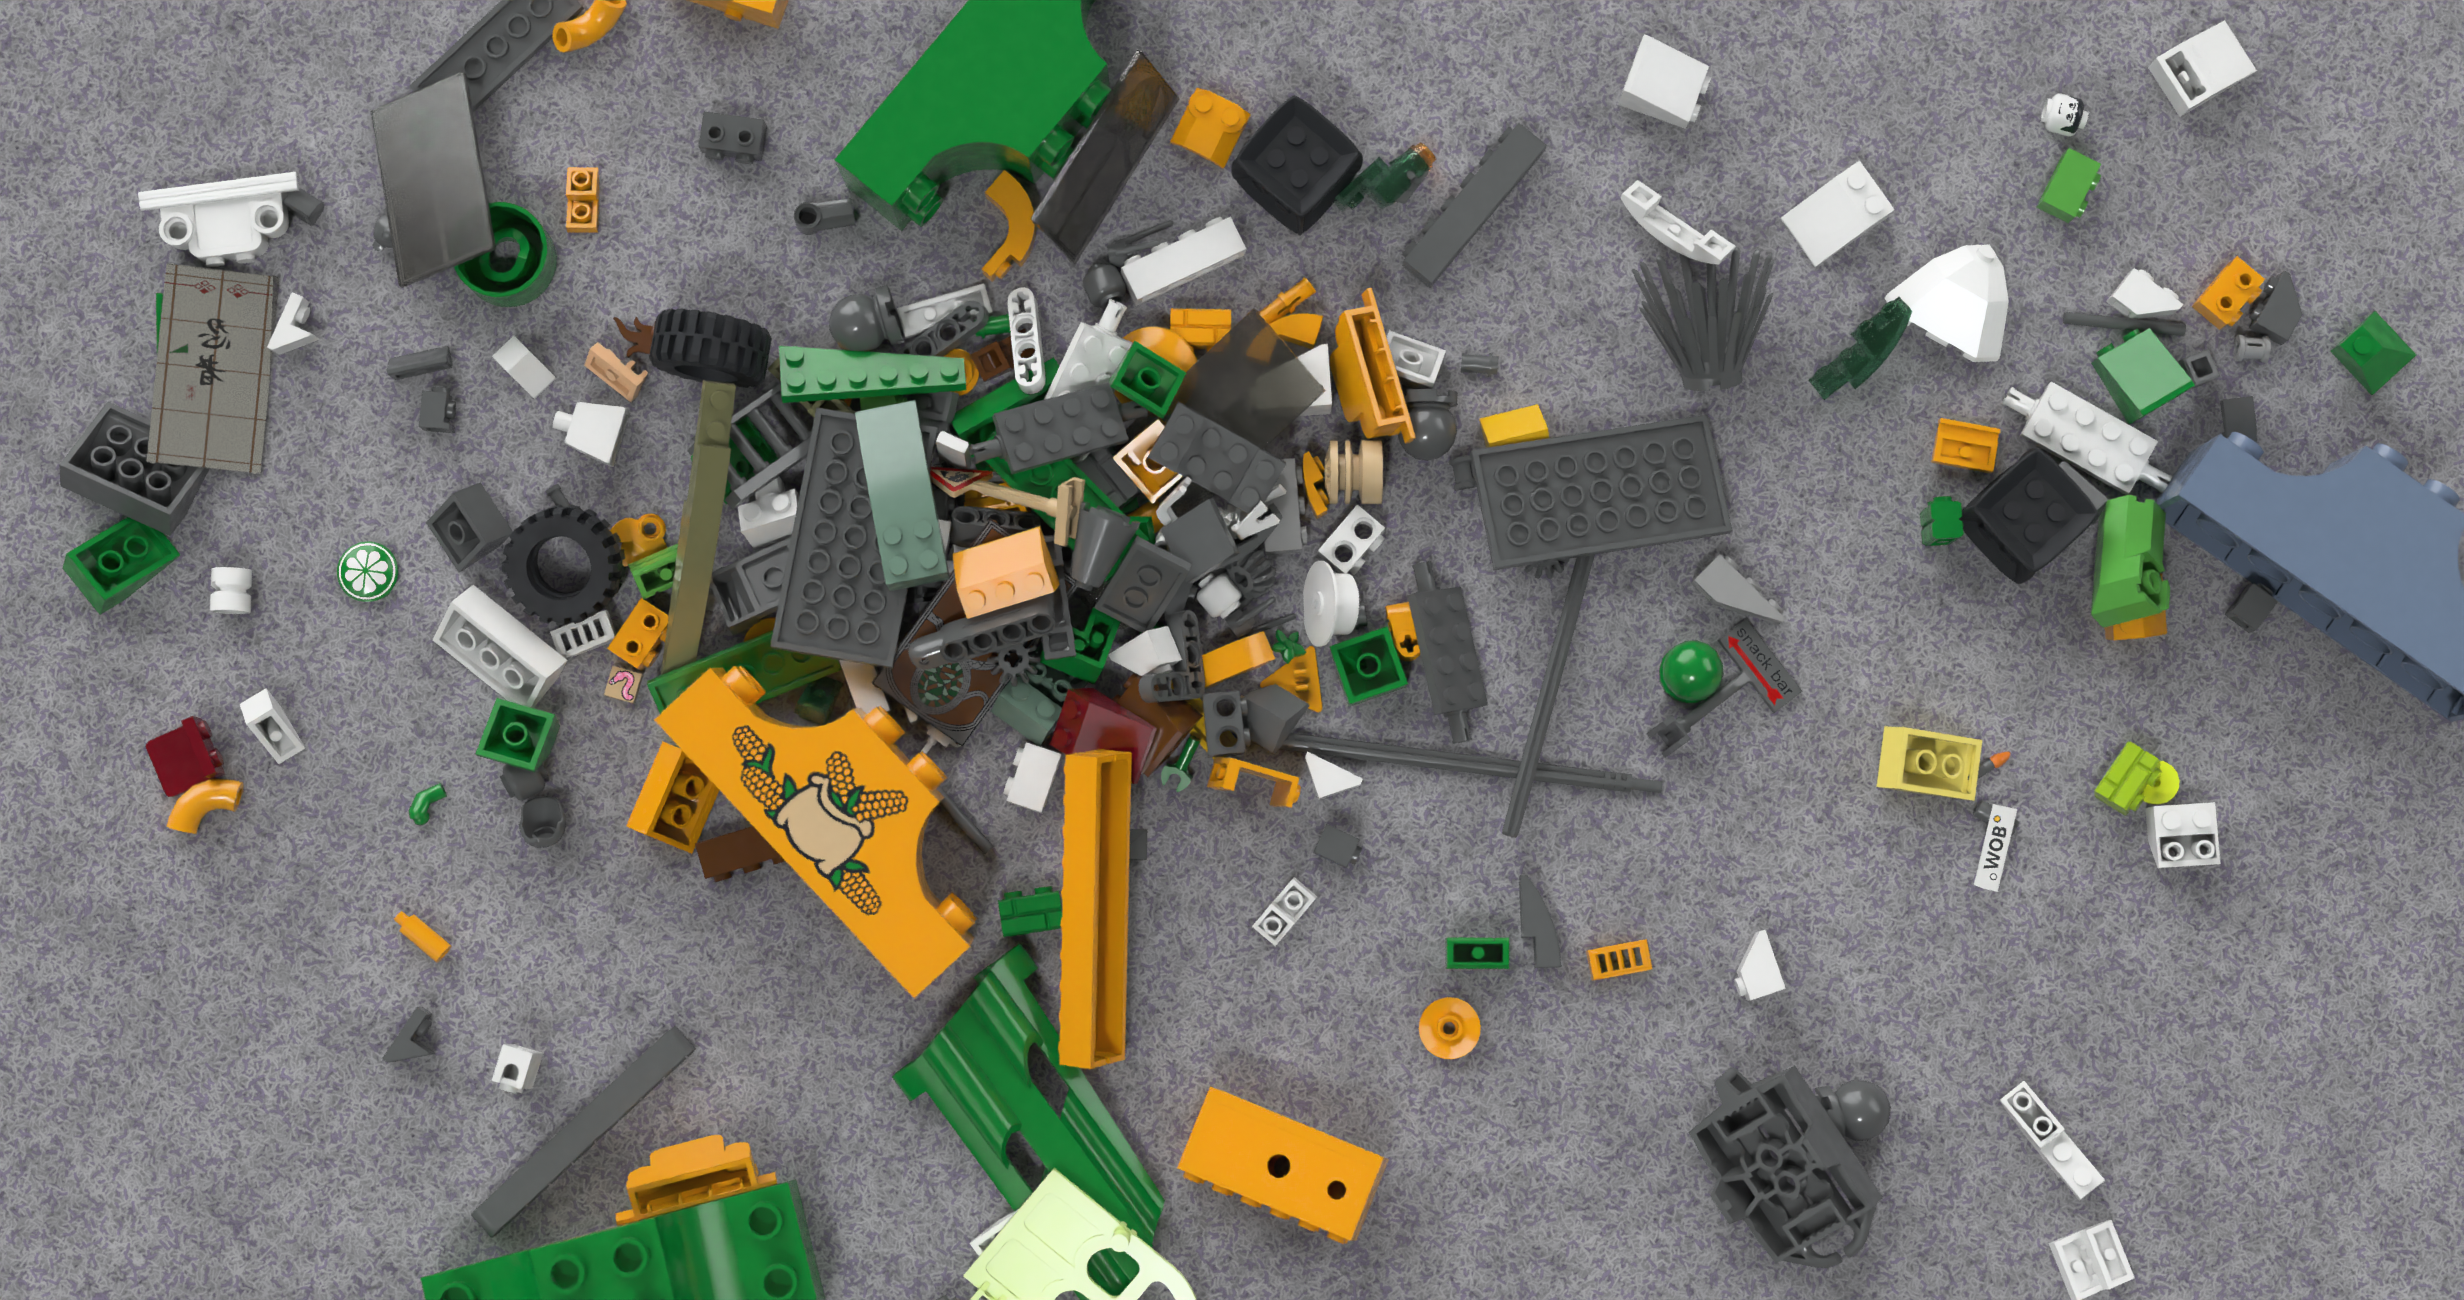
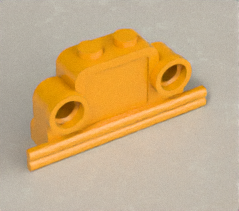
M1367 288L1361 294L1365 307L1345 310L1339 316V322L1335 328L1338 347L1330 355V368L1343 413L1348 422L1360 421L1362 431L1368 439L1385 435H1398L1401 431L1404 443H1410L1416 439L1373 289Z
M711 1135L661 1148L650 1154V1166L638 1168L628 1175L626 1186L632 1209L616 1213L617 1226L777 1185L776 1173L772 1172L758 1176V1168L754 1163L750 1145L746 1142H738L725 1147L721 1135Z

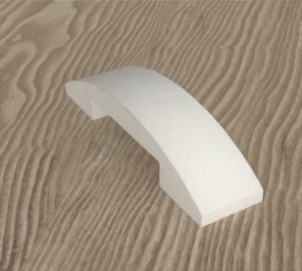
M1638 180L1623 192L1620 197L1631 215L1646 231L1664 245L1684 256L1700 262L1719 265L1736 247L1713 230H1710L1703 236L1660 207L1658 204L1662 196Z

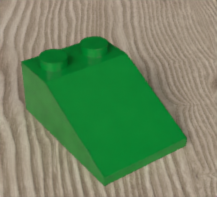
M127 517L66 553L62 569L99 615L126 600L180 556V553L162 532Z

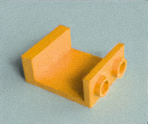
M1231 757L1214 758L1207 784L1208 788L1234 791L1239 771L1276 781L1270 801L1271 806L1292 808L1293 803L1297 802L1301 791V786L1298 785L1299 777Z

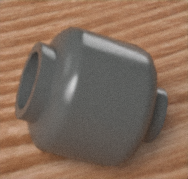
M1095 264L1088 269V273L1083 278V288L1094 307L1105 310L1109 299L1114 300L1115 303L1116 301L1119 303L1123 302L1127 287L1119 270L1114 265Z
M506 764L503 767L504 775L500 776V779L510 798L516 797L518 800L523 801L544 790L545 782L543 778L548 776L543 764H541L536 772Z

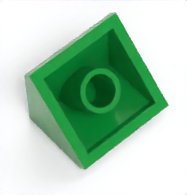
M1134 341L1109 382L1110 387L1163 419L1186 372Z

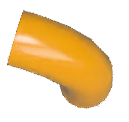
M595 0L583 15L570 21L559 22L554 26V45L560 52L565 53L586 48L600 40L616 25L624 12L627 1Z
M210 779L193 785L178 798L168 818L166 827L197 834L198 826L208 812L216 809L235 812L243 793V782L229 779Z

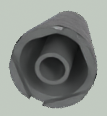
M1082 501L1079 509L1070 577L1076 580L1075 586L1092 591L1093 586L1098 588L1101 586L1138 530L1140 522L1133 521L1129 524L1130 517L1099 505L1097 509L1093 507L1088 509L1090 503Z

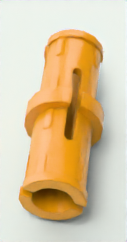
M1304 277L1285 293L1282 291L1278 293L1277 299L1256 314L1264 326L1267 327L1287 313L1292 314L1295 312V307L1311 295H1314L1316 291L1307 278Z

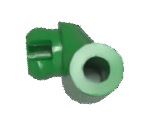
M441 783L415 795L409 808V817L413 819L416 825H424L429 821V813L427 811L431 803L447 797Z

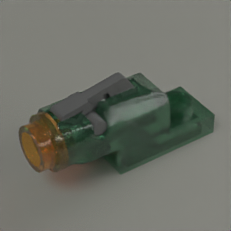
M1419 142L1416 146L1412 145L1405 153L1390 161V166L1378 157L1335 197L1334 204L1342 212L1348 207L1353 210L1365 198L1362 195L1364 192L1381 209L1395 202L1405 204L1426 178L1428 171L1433 168L1432 163L1436 161V157L1422 142Z

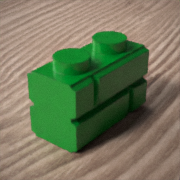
M1951 496L1933 498V501L1927 502L1928 507L1920 512L1921 527H1924L1921 530L1923 545H1950L1964 535L1963 521L1959 520L1962 517L1961 503L1952 501Z
M1047 886L1035 888V894L1023 896L1022 891L1004 893V899L998 900L1003 937L1061 929L1063 909L1060 891L1053 892V887Z
M1447 937L1445 938V969H1509V938Z

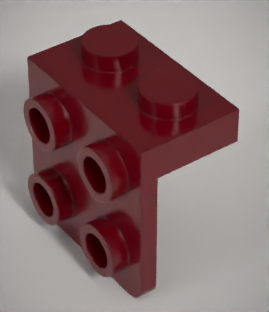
M190 716L181 720L183 726L146 743L149 757L162 788L168 797L178 796L189 790L193 785L225 775L222 767L224 765L223 758L219 750L214 748L210 739L212 737L211 729L202 718Z

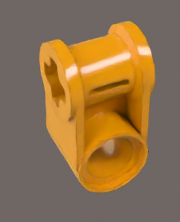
M1409 602L1385 606L1386 616L1389 619V631L1392 634V640L1399 659L1405 662L1416 660L1420 656V649ZM1406 639H1409L1411 644H1416L1412 652H1408L1406 648H1401Z

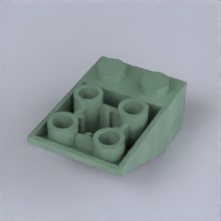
M1042 642L1031 656H1040L1043 648ZM1043 663L1030 664L1038 672L1036 675L1028 671L1025 672L1029 679L1027 684L1023 682L1021 676L1017 677L1018 683L1016 687H1012L1010 680L998 695L990 711L1039 747L1056 728L1068 689L1085 688L1088 684L1084 680Z

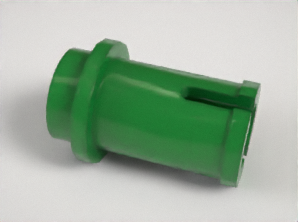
M1009 314L989 317L987 324L975 333V336H982V339H985L987 335L1011 333Z

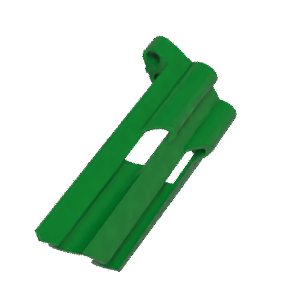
M1019 943L973 977L978 985L958 1011L936 1034L925 1050L915 1060L897 1071L892 1078L909 1101L927 1092L1014 1211L1018 1210L1033 1193L1032 1189L1006 1155V1144L1009 1137L1015 1131H1020L1045 1165L1041 1182L1055 1168L1120 1222L1124 1221L1128 1229H1134L1137 1232V1236L1152 1248L1154 1233L1165 1200L1079 1067L1059 1065L1060 1054L1058 1044L1060 1036L1023 981L1039 967L1022 944ZM1032 1043L1037 1044L1069 1088L1060 1118L1031 1080L1028 1068V1052ZM1112 1248L1099 1250L1090 1257L1087 1270L1090 1278L1110 1295L1118 1296L1140 1272V1266L1125 1251L1116 1252ZM1073 1290L1080 1300H1089L1082 1293Z

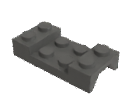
M1179 401L1148 455V458L1184 477L1188 476L1193 482L1229 501L1230 504L1248 514L1260 501L1265 503L1286 466V462Z

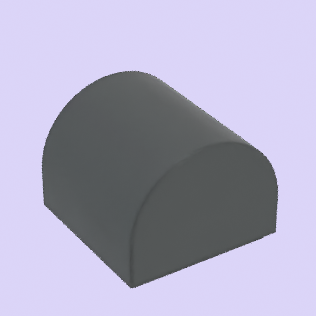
M299 188V191H291L284 199L288 212L310 226H314L325 206L324 202Z
M2209 349L2178 361L2179 365L2195 384L2191 389L2220 377Z

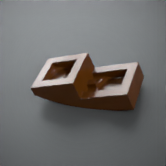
M1024 328V329H1022V330H1020V331H1018V332H1019V333H1026L1027 330ZM1011 336L1000 342L995 341L970 354L984 382L1014 370ZM1027 348L1023 350L1020 357L1029 358L1033 356L1035 349Z

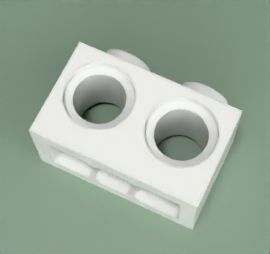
M1356 505L1319 548L1317 555L1339 573L1348 574L1350 572L1355 575L1366 562L1362 559L1369 549L1375 552L1385 540L1382 536L1385 527L1359 505ZM1360 524H1365L1371 528L1372 535L1367 539H1360L1356 536L1354 529ZM1338 548H1348L1352 553V558L1348 562L1337 560L1335 551Z

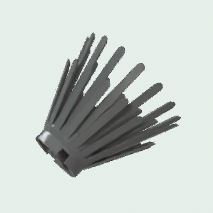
M1735 247L1731 254L1729 283L1727 279L1719 281L1718 314L1716 264L1706 263L1707 312L1705 289L1699 282H1693L1689 257L1679 254L1691 320L1687 316L1681 292L1675 289L1671 281L1664 258L1658 255L1656 261L1682 338V343L1647 265L1644 262H1640V268L1646 279L1645 283L1648 290L1639 272L1632 269L1634 277L1647 301H1641L1643 308L1639 307V309L1681 373L1683 387L1693 391H1710V386L1720 385V390L1742 383V368L1773 297V293L1768 295L1759 315L1767 291L1766 285L1774 264L1772 253L1766 257L1763 269L1760 272L1748 316V307L1760 258L1759 249L1753 252L1749 273L1743 278L1736 313H1734L1740 248Z

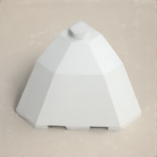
M1965 245L1934 258L1886 295L1885 300L1898 321L1907 326L1911 323L1927 330L1925 336L1945 347L1948 343L1954 345L1964 352L1963 357L1972 362L1998 361L2000 358L2009 300L2003 265L1990 245Z

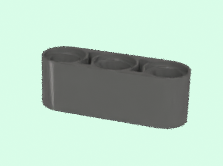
M960 506L952 512L950 541L956 546L969 548L989 519L996 520L1000 526L1011 534L1041 526V520L1037 515L1030 512Z

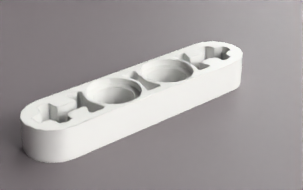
M1024 287L1015 289L1008 296V312L1015 378L1024 393L1035 394L1043 389L1046 377L1038 304L1033 292ZM1022 300H1026L1024 302L1025 313H1022L1019 307ZM1022 324H1033L1030 331L1026 333L1018 332V328ZM1027 348L1035 349L1033 356L1029 358L1020 357L1023 350ZM1031 368L1034 376L1031 382H1027L1029 380L1027 369Z

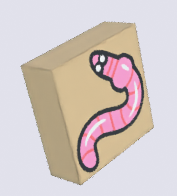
M612 666L604 695L635 704L643 674Z

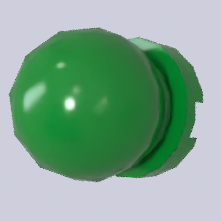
M1698 640L1684 641L1675 645L1662 658L1659 668V682L1664 692L1673 700L1685 704L1698 703L1711 696L1719 688L1724 675L1723 662L1718 652L1709 644Z

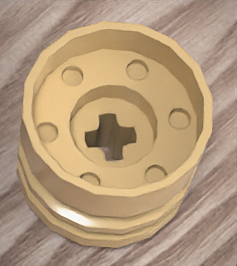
M1329 440V448L1325 457V488L1330 504L1338 503V490H1344L1345 504H1350L1353 490H1359L1362 504H1382V440H1361L1359 454L1352 453L1349 440H1345L1344 454H1338V441Z

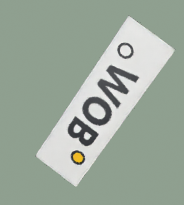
M1993 804L1974 885L1998 892L2017 809Z

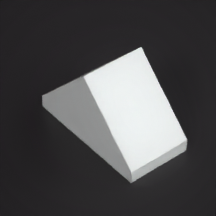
M514 335L492 356L534 399L556 379Z
M1307 752L1305 756V762L1318 800L1358 787L1363 780L1312 753Z

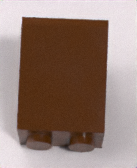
M1134 672L1123 685L1127 689L1122 696L1117 694L1112 700L1157 728L1142 770L1143 774L1149 777L1173 754L1203 715L1185 700L1156 703L1145 702L1139 693V682L1143 676ZM1154 685V691H1158V685Z

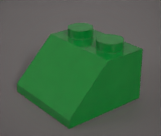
M496 698L475 754L479 757L536 772L551 753L560 729L559 722L555 714Z

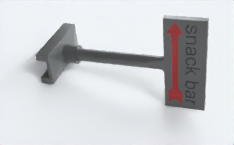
M1747 619L1718 640L1741 673L1683 718L1678 717L1675 719L1673 715H1670L1646 733L1649 738L1658 733L1668 746L1662 752L1665 758L1691 739L1687 734L1691 731V726L1747 683L1754 687L1773 713L1777 712L1802 692L1798 684Z

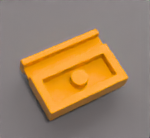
M1940 418L1938 420L1931 463L1991 474L1994 471L1998 437L2001 429Z

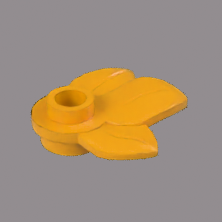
M644 514L639 519L624 518L610 529L612 534L617 532L621 540L619 542H622L620 550L624 549L625 559L622 560L624 567L667 548L663 539L666 526L663 519L656 514ZM648 523H653L656 526V530L652 534H647L644 530L645 525Z

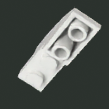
M2025 1081L2000 1099L2008 1114L2056 1176L2064 1181L2079 1200L2083 1199L2105 1181L2064 1132L2063 1126Z

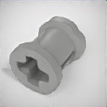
M2243 334L2236 335L2234 341V360L2236 362H2241L2243 359H2257L2261 363L2268 362L2271 352L2269 336L2244 338Z

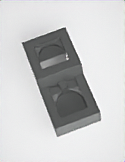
M2253 396L2221 400L2220 407L2224 426L2222 436L2228 438L2232 432H2238L2257 443Z

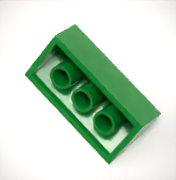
M1053 357L1044 362L1046 382L1043 389L1035 394L1024 393L1016 379L955 412L951 424L959 438L968 442L969 445L985 442L996 432L992 418L995 413L1044 400L1060 367L1055 358ZM1032 370L1028 371L1029 380L1027 382L1032 381L1034 376ZM985 461L974 464L977 470L994 472Z

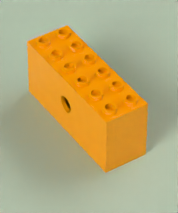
M1210 1087L1177 1168L1185 1171L1182 1177L1198 1184H1204L1205 1181L1213 1183L1212 1190L1227 1196H1233L1235 1192L1242 1195L1240 1201L1256 1208H1261L1262 1204L1271 1207L1269 1213L1284 1220H1290L1291 1216L1300 1219L1298 1222L1299 1226L1313 1232H1318L1320 1228L1329 1231L1327 1238L1347 1244L1348 1240L1357 1241L1389 1159L1235 1095ZM1281 1156H1286L1290 1161V1171L1286 1176L1280 1178L1274 1169L1275 1162Z

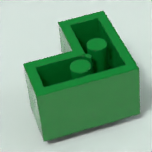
M1093 607L1082 631L1072 627L1076 656L1045 660L1042 648L1039 656L1040 663L1094 685L1103 670L1121 621Z

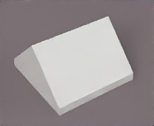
M1389 331L1387 340L1400 384L1413 389H1433L1446 350Z

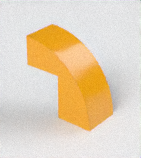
M1300 313L1285 316L1274 321L1255 338L1247 353V360L1270 367L1279 339L1314 349L1323 322V316Z
M1262 631L1202 655L1205 689L1214 687L1231 677L1255 670L1275 660L1265 632Z

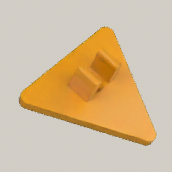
M1313 646L1305 649V655L1294 657L1288 664L1283 665L1260 683L1261 688L1277 684L1308 703V709L1321 712L1323 709L1316 651Z

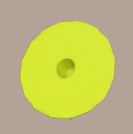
M2160 761L2159 770L2162 771V774L2153 787L2147 785L2142 792V795L2145 796L2143 801L2148 804L2159 805L2167 803L2174 798L2179 790L2180 780L2177 771L2172 765L2164 761Z

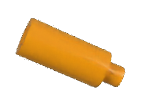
M401 911L394 918V921L401 926L399 932L436 963L441 961L452 946L415 914L409 917Z

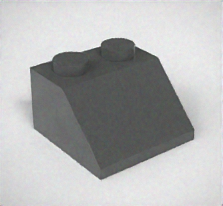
M481 482L454 492L426 522L458 572L465 570L500 547L513 532Z

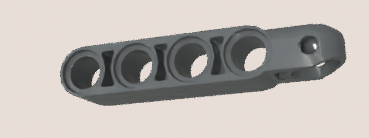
M1043 595L969 619L965 617L947 623L939 631L914 640L909 645L908 655L916 667L929 670L948 663H959L1047 635L1055 627L1053 601L1050 597ZM927 658L929 661L922 663L920 659Z

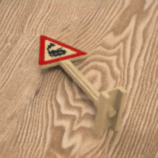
M931 467V482L951 497H957L969 490H975L983 495L1046 512L1047 515L1056 517L1054 544L1067 546L1069 537L1076 539L1079 509L1084 499L1085 480L1073 477L1058 485L1057 498L1052 497L1048 499L988 482V480L993 478L992 471Z

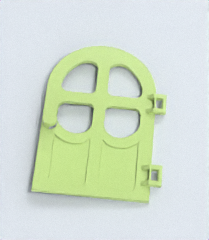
M1055 1168L1051 1170L963 1275V1277L978 1288L970 1300H978L982 1295L988 1300H1055L1060 1293L1069 1290L1078 1291L1089 1300H1137L1154 1281L1164 1283L1173 1294L1175 1300H1197L1187 1279L1176 1267L1140 1239L1134 1229H1128L1124 1221L1120 1222ZM1112 1248L1116 1252L1125 1251L1140 1266V1272L1118 1296L1110 1295L1095 1283L1088 1274V1261L1099 1250Z

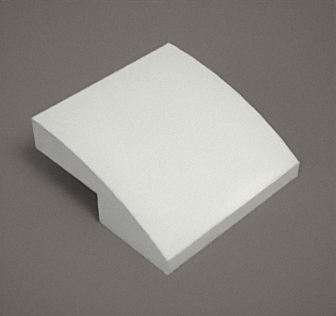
M2112 1220L2098 1223L2049 1243L2071 1300H2082L2097 1292L2114 1288L2135 1278Z

